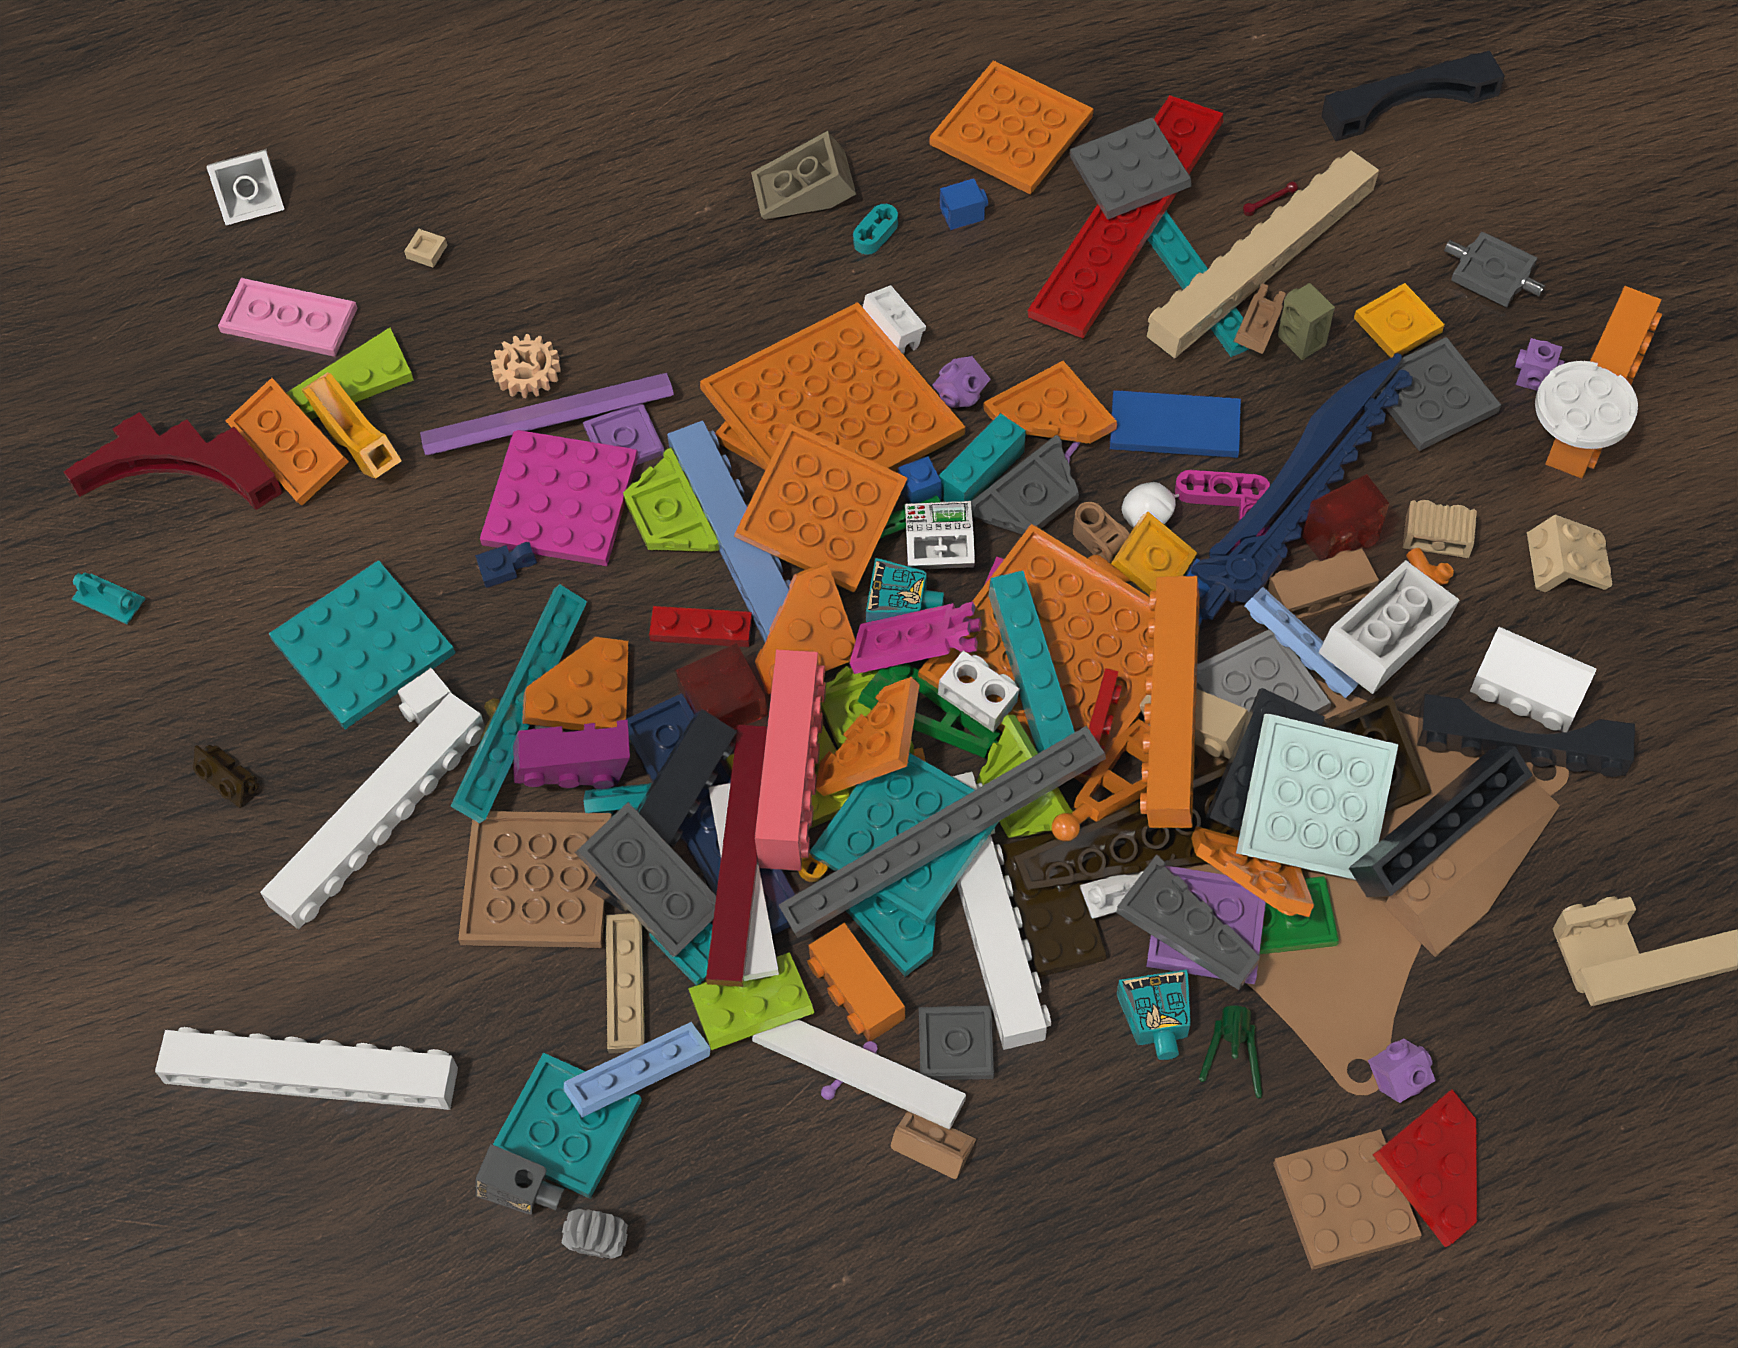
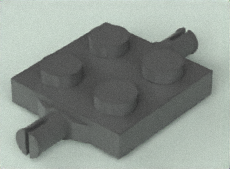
M1481 232L1475 242L1467 247L1450 239L1444 249V252L1460 258L1459 265L1453 272L1451 281L1505 307L1509 305L1515 294L1522 289L1538 297L1541 296L1545 289V284L1529 278L1530 272L1536 264L1537 257L1484 232Z

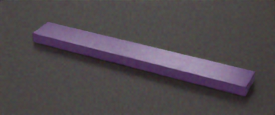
M667 373L420 432L425 455H431L509 436L517 430L530 431L670 397L674 394Z

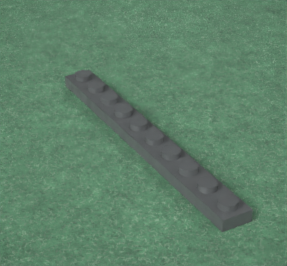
M1085 726L779 904V907L796 937L799 938L1105 760V752L1088 727Z

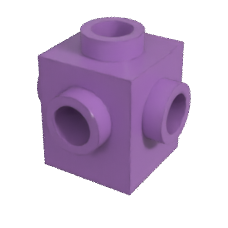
M1531 338L1527 350L1520 349L1515 367L1520 369L1516 385L1538 391L1540 384L1550 374V371L1564 364L1565 361L1559 359L1562 346Z
M973 356L953 359L940 370V376L932 386L950 408L970 407L979 400L980 392L991 379Z
M1404 1038L1387 1046L1386 1050L1368 1060L1379 1090L1399 1103L1410 1096L1419 1094L1423 1088L1435 1081L1430 1067L1433 1063L1429 1053L1422 1046L1417 1047Z

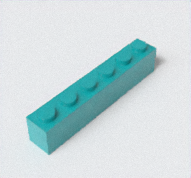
M1018 571L991 578L988 596L1015 683L1019 688V696L1036 751L1039 754L1075 732L1024 571Z

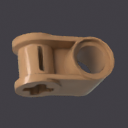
M1084 502L1076 509L1072 529L1073 535L1093 555H1100L1111 564L1113 557L1117 555L1130 533L1097 503ZM1083 521H1091L1094 524H1085Z

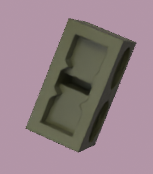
M1311 283L1300 289H1293L1284 299L1278 337L1301 360L1307 358L1326 346L1335 307Z

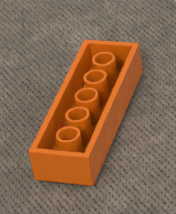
M1624 286L1590 362L1598 363L1597 366L1607 369L1617 376L1622 375L1631 385L1644 358L1642 355H1645L1653 338V332H1655L1661 319L1662 313L1657 312V309L1662 299ZM1555 438L1545 465L1582 479L1587 467L1594 469L1602 448L1585 449L1574 447Z

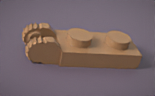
M1264 283L1261 284L1257 294H1254L1234 339V342L1263 354L1282 311V302L1286 293L1279 291L1273 301L1266 299L1268 285Z

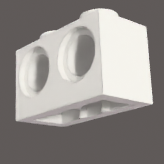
M965 651L959 655L942 676L938 687V695L992 732L996 730L1004 717L1015 706L1019 694V688L1009 676L997 674L989 668L988 664L977 655L971 656ZM966 675L972 677L975 681L963 683L958 678ZM995 694L1000 696L1003 700L994 703L989 701L986 697Z

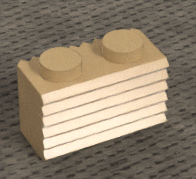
M1413 500L1410 502L1405 519L1402 548L1410 550L1421 548L1424 552L1469 558L1474 545L1477 511L1475 509L1469 510L1462 505L1449 507L1448 505H1436L1429 500H1420L1418 502Z

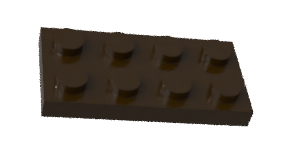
M1053 833L1000 846L1004 859V865H1002L1004 875H1008L1013 889V896L1011 897L1014 907L1019 909L1022 920L1021 929L1024 938L1028 940L1032 955L1031 961L1038 977L1106 961V953L1095 919H1092L1080 888V885H1083L1082 881L1029 890L1024 886L1013 856L1054 838Z

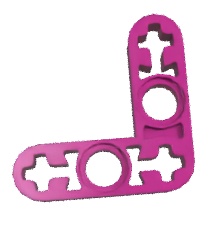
M1186 470L1177 476L1175 494H1179L1178 499L1186 503L1239 507L1240 521L1270 487V483L1265 477L1257 474ZM1192 483L1194 489L1187 490L1186 484ZM1204 483L1208 484L1207 492H1204ZM1220 483L1227 484L1231 491L1227 494H1219L1214 490V486ZM1238 486H1241V494H1236ZM1252 487L1258 488V495L1252 494ZM1270 525L1261 534V536L1265 535L1268 532V530L1270 529Z

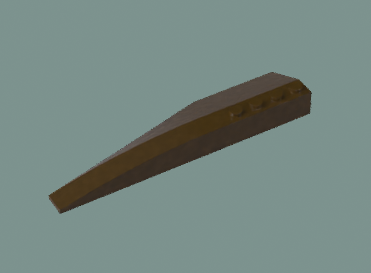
M1392 696L1374 698L1324 720L1322 727L1398 744L1385 812L1431 793ZM1229 760L1194 775L1192 828H1149L1147 814H1141L1140 799L1097 822L1091 820L1080 825L1078 836L1071 841L1064 842L1054 837L1013 856L1025 888L1029 890L1076 881L1144 871L1156 855L1165 862L1166 866L1172 867L1206 862L1196 855L1191 840L1196 826L1238 838L1240 836L1239 832L1205 818Z

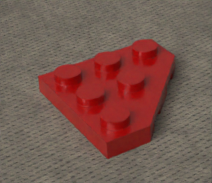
M1450 1090L1372 1154L1444 1247L1453 1244L1477 1223L1476 1118L1456 1093Z

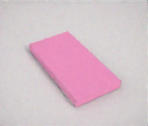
M241 278L218 327L221 333L336 357L357 311V305L354 301Z

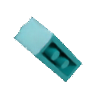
M1000 413L939 475L941 479V499L945 502L972 501L992 486L1024 453L1026 430Z

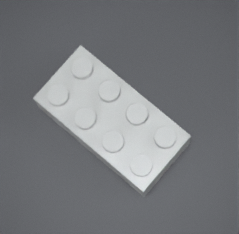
M1405 560L1331 627L1318 653L1373 694L1447 624L1460 600Z

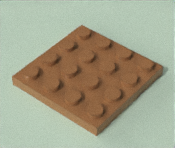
M489 811L486 820L481 823L472 819L458 938L460 945L602 948L606 901L587 890L596 875L574 852L612 817V814Z

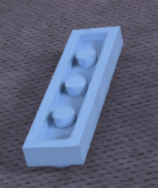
M1264 587L1246 603L1244 607L1250 611L1252 618L1256 622L1268 627L1275 634L1280 644L1290 647L1308 669L1315 670L1324 678L1327 686L1332 691L1340 693L1346 698L1357 687L1359 683L1318 653L1323 641Z
M690 1022L565 1081L564 1092L581 1117H584L709 1057L710 1047L693 1023Z

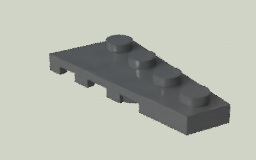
M1158 855L1154 857L1117 906V914L1240 990L1259 963L1260 956L1229 925H1224L1213 915V910L1204 901L1200 902L1188 890V885L1178 875L1175 877L1165 867V862Z

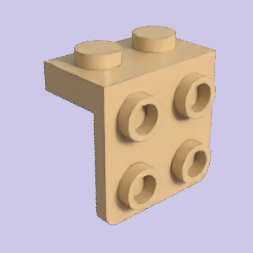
M1553 515L1527 532L1537 590L1547 592L1568 578L1603 590L1612 586L1606 540L1601 531L1561 516Z
M1615 896L1607 897L1597 902L1596 905L1584 907L1582 904L1572 905L1565 908L1553 927V932L1578 992L1585 993L1576 975L1581 968L1639 954L1627 924L1636 911L1631 897L1618 899Z

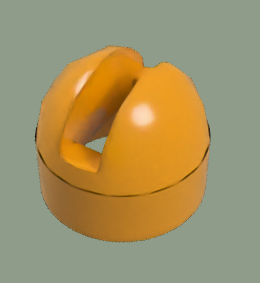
M809 853V858H802L801 871L798 872L802 879L812 883L824 876L827 866L812 858ZM812 861L817 866L813 873L809 874L806 871Z

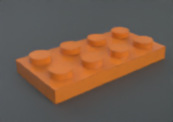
M273 378L267 381L226 420L231 428L235 427L275 474L277 480L300 505H304L349 462Z

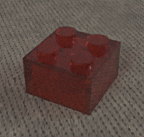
M1366 474L1312 501L1302 537L1320 561L1333 558L1342 551H1355L1361 547L1369 548L1380 538L1389 502Z
M737 643L675 670L679 691L684 695L694 715L703 709L734 730H737L738 725H748L768 716L766 696Z

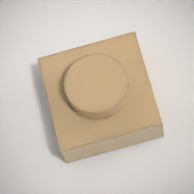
M418 229L404 252L407 259L433 268L448 245L445 237Z

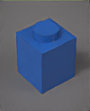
M974 178L940 188V209L950 230L984 220L988 199L984 189L979 190Z
M928 456L898 467V473L907 477L901 491L907 504L920 503L936 495L941 501V479Z

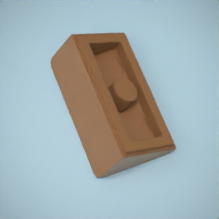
M907 1111L895 1129L891 1148L944 1175L956 1179L976 1139L952 1127L949 1130Z

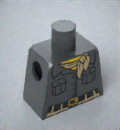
M492 1144L489 1146L476 1177L477 1197L526 1214L533 1213L536 1203L556 1211L564 1189L545 1182L547 1169L544 1166ZM520 1184H528L529 1187H528V1188H520L518 1185H520Z

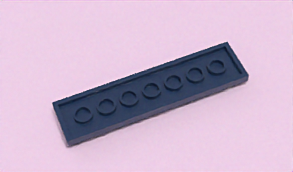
M682 693L625 719L628 720L629 741L652 783L694 716ZM719 760L714 768L718 775L710 787L731 783V779ZM702 788L696 798L701 801L698 809L690 819L685 817L679 828L683 830L681 837L709 889L717 895L721 854L709 789ZM759 868L771 934L774 935L791 927L779 904L795 894L781 869Z

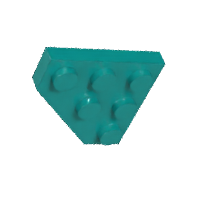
M875 894L846 910L904 977L933 956L936 913L928 925H925Z

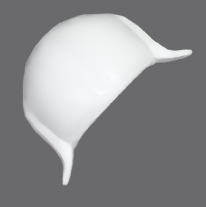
M1158 482L1140 484L1133 488L1124 498L1122 505L1123 517L1133 528L1140 517L1146 512L1151 513L1161 523L1165 524L1176 507L1175 498L1179 497V494H1172L1170 490Z

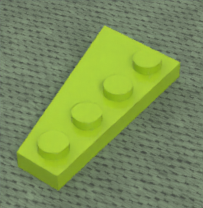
M388 328L286 393L310 419H314L318 415L302 392V389L327 372L333 375L354 403L413 381V376L391 328Z

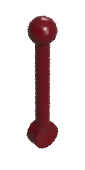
M1291 181L1285 188L1254 204L1246 203L1243 206L1244 215L1252 216L1255 210L1287 193H1295L1298 190V184Z

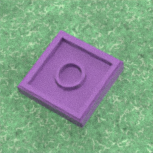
M643 403L621 408L583 422L590 442L637 449L636 465L663 456L665 452Z

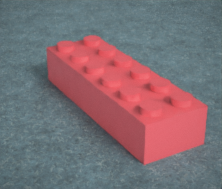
M776 650L755 832L759 868L801 871L802 858H809L810 837H808L809 826H812L813 805L811 804L812 795L816 793L817 782L815 764L819 763L820 754L818 733H822L823 712H821V705L825 703L826 682H824L825 666L819 665L818 652Z

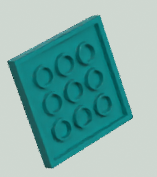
M379 560L269 633L274 644L344 729H347L398 694V690L429 669H434L455 654L453 646Z
M909 753L907 767L862 782L855 787L810 850L812 858L837 871L975 790ZM998 822L876 892L875 895L921 923L928 925Z

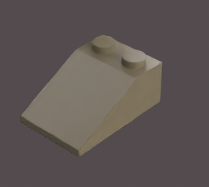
M828 131L751 172L760 214L764 220L829 209L856 195L845 150Z

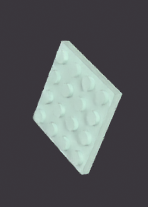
M1264 714L1236 854L1355 880L1349 867L1379 843L1398 744L1272 714Z

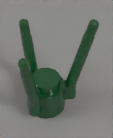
M1235 1005L1222 1009V1020L1215 1021L1214 1034L1202 1066L1199 1081L1205 1082L1222 1035H1224L1226 1041L1232 1043L1231 1056L1233 1059L1239 1057L1240 1043L1247 1039L1255 1096L1259 1099L1262 1097L1261 1078L1255 1044V1025L1250 1024L1251 1011L1249 1009Z

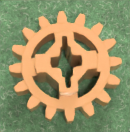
M526 334L524 340L521 341L517 336H514V343L509 344L504 341L502 343L503 351L495 350L496 359L491 360L494 380L499 382L502 391L509 389L510 396L512 397L517 392H521L523 398L527 397L528 392H533L537 397L539 396L540 388L547 391L550 390L549 381H558L557 372H561L558 352L553 350L550 341L543 344L541 336H538L534 341L531 340L529 334Z

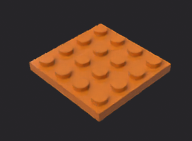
M993 60L931 134L930 145L1031 195L1092 119L1094 109Z
M788 423L734 537L804 570L826 562L829 564L835 584L855 592L906 483L907 477L794 424Z

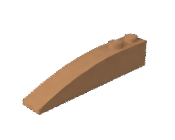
M1535 781L1491 810L1392 896H1389L1385 907L1434 957H1437L1488 913L1560 805Z

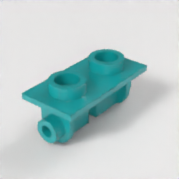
M78 573L73 579V585L78 590L72 598L73 601L124 624L129 623L145 600V597L91 573Z

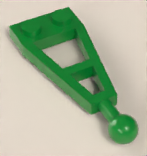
M907 663L881 668L862 690L858 702L872 710L879 702L875 697L885 686L912 677L920 684L919 692L947 713L943 720L938 722L915 712L914 730L983 758L990 751L992 744L998 743L997 739L1000 733L996 730L992 732L938 695V689L918 676L919 670ZM958 721L977 737L955 729L953 726Z

